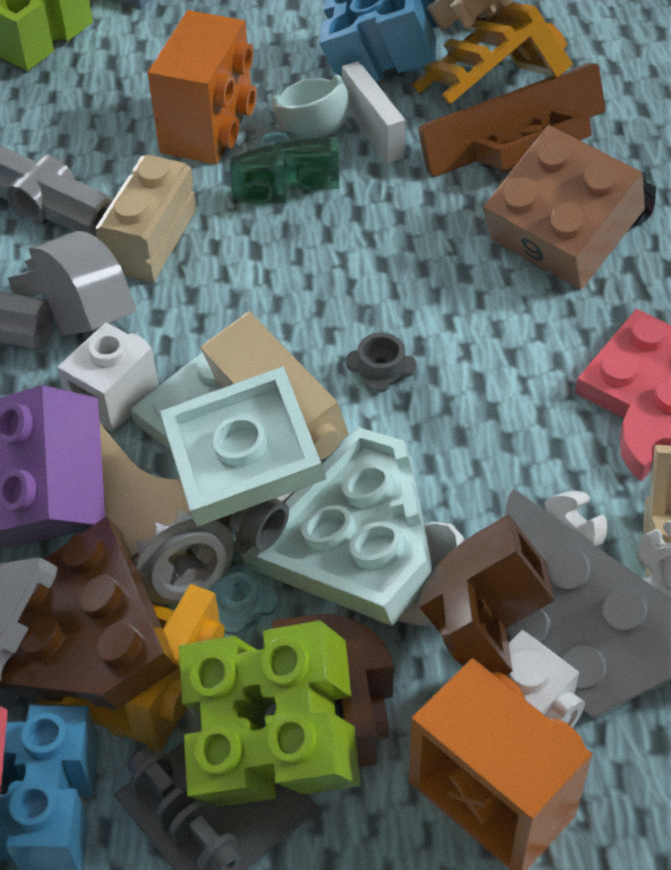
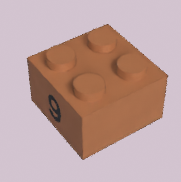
M548 125L484 204L483 210L490 238L575 287L582 289L645 209L643 174L641 171Z

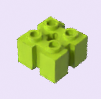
M0 0V58L29 71L54 52L53 41L65 40L68 42L93 23L89 0Z
M321 620L263 630L264 649L256 650L235 635L179 645L182 704L200 712L202 732L184 734L188 797L223 807L276 799L275 783L301 794L361 786L355 726L335 714L334 700L351 697L346 640ZM276 704L275 715L265 716L267 710ZM264 717H265V722H266V726H265V727H263V719H264Z

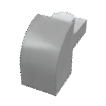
M72 232L28 248L31 258L24 260L28 270L7 278L13 294L32 296L45 293L61 336L92 331L101 327L105 322L111 323L137 312L118 261L102 241L87 232Z

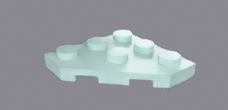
M358 427L322 464L326 480L296 490L285 502L289 507L288 521L283 533L274 545L264 551H260L252 546L249 551L241 554L247 568L393 626L419 597L433 569L412 459L405 441Z

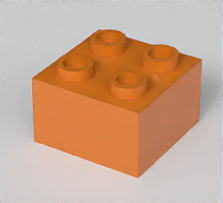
M187 10L147 72L159 153L217 165L226 147H234L239 133V123L244 115L250 116L253 113L257 98L256 87L251 85L250 82L253 46L247 43L245 20Z
M471 658L411 717L409 783L510 870H528L576 817L593 753L585 748L582 738L570 725L560 719L547 718L527 702L523 692L513 680L500 672L491 673Z

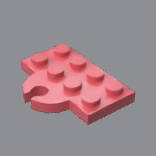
M636 308L577 378L575 393L624 418L619 436L621 457L631 473L639 481H642L649 475L655 445L671 446V325Z

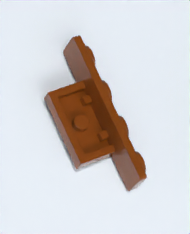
M591 62L565 71L558 78L551 76L420 125L418 133L427 173L436 177L475 161L496 167L500 172L509 173L548 125L578 140L592 136L590 117L605 111L599 65Z

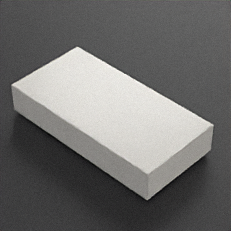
M356 61L342 66V80L350 97V115L387 164L402 159L405 156V119L362 64Z

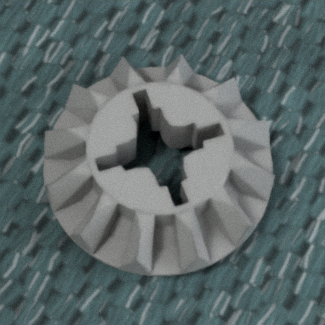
M181 510L173 524L165 526L156 522V535L153 538L142 539L136 542L139 556L134 559V563L150 601L164 605L179 604L190 584L209 590L223 577L234 555V539L223 521L214 520L197 527L193 517ZM189 547L194 555L189 554L187 557L178 556L173 563L169 559L174 553L184 554Z

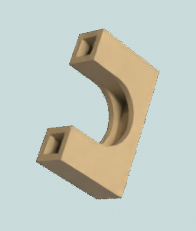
M250 311L200 346L215 380L222 388L284 366L320 460L330 456L337 449L340 442L349 435L338 401ZM100 423L105 517L107 516L121 530L134 560L139 556L136 542L142 539L153 538L156 535V522L165 526L173 524L181 510L190 516L192 515L181 480L160 478L141 470L130 460ZM229 515L217 519V521H223L229 531L232 530L229 528ZM189 547L184 554L174 553L169 559L173 563L178 556L187 557L189 554L192 555L194 553Z

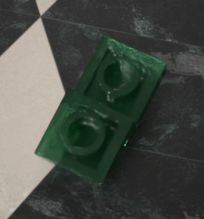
M339 137L309 138L280 142L259 147L230 158L233 203H251L255 205L286 203L287 188L311 191L339 189Z

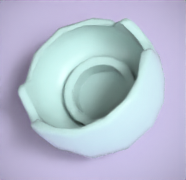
M337 74L333 75L332 81L324 78L303 79L287 87L280 96L274 95L272 98L274 114L280 127L285 133L301 141L321 140L336 133L345 123L350 108L348 91L341 76Z

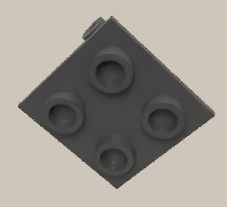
M184 742L166 755L164 753L155 754L150 748L139 751L128 763V769L132 773L130 782L114 793L118 802L173 870H247L319 811V808L306 794H301L275 783L276 799L219 807L188 797Z

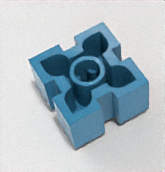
M325 0L324 12L328 19L322 21L319 44L334 74L340 75L342 78V66L358 61L373 80L378 83L383 78L384 71L396 67L398 73L404 71L415 72L425 67L426 64L436 61L437 38L433 29L437 28V25L426 9L435 0Z
M29 705L26 722L7 721L0 794V861H13L17 870H83L89 821L79 796H93L100 741L88 706Z

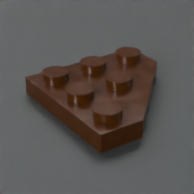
M107 516L84 532L72 537L67 544L44 559L57 566L56 578L50 589L38 583L22 612L18 623L28 627V630L16 653L7 660L3 667L0 688L12 690L20 697L63 702L65 697L87 699L96 707L119 709L179 668L123 534Z

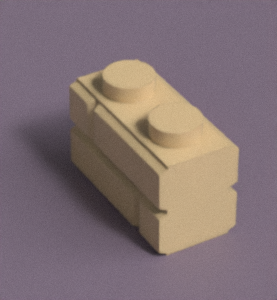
M147 154L141 156L132 170V175L128 176L96 226L97 238L112 252L124 276L154 283L195 214L197 208L195 193L192 191L194 186L192 170L186 163Z

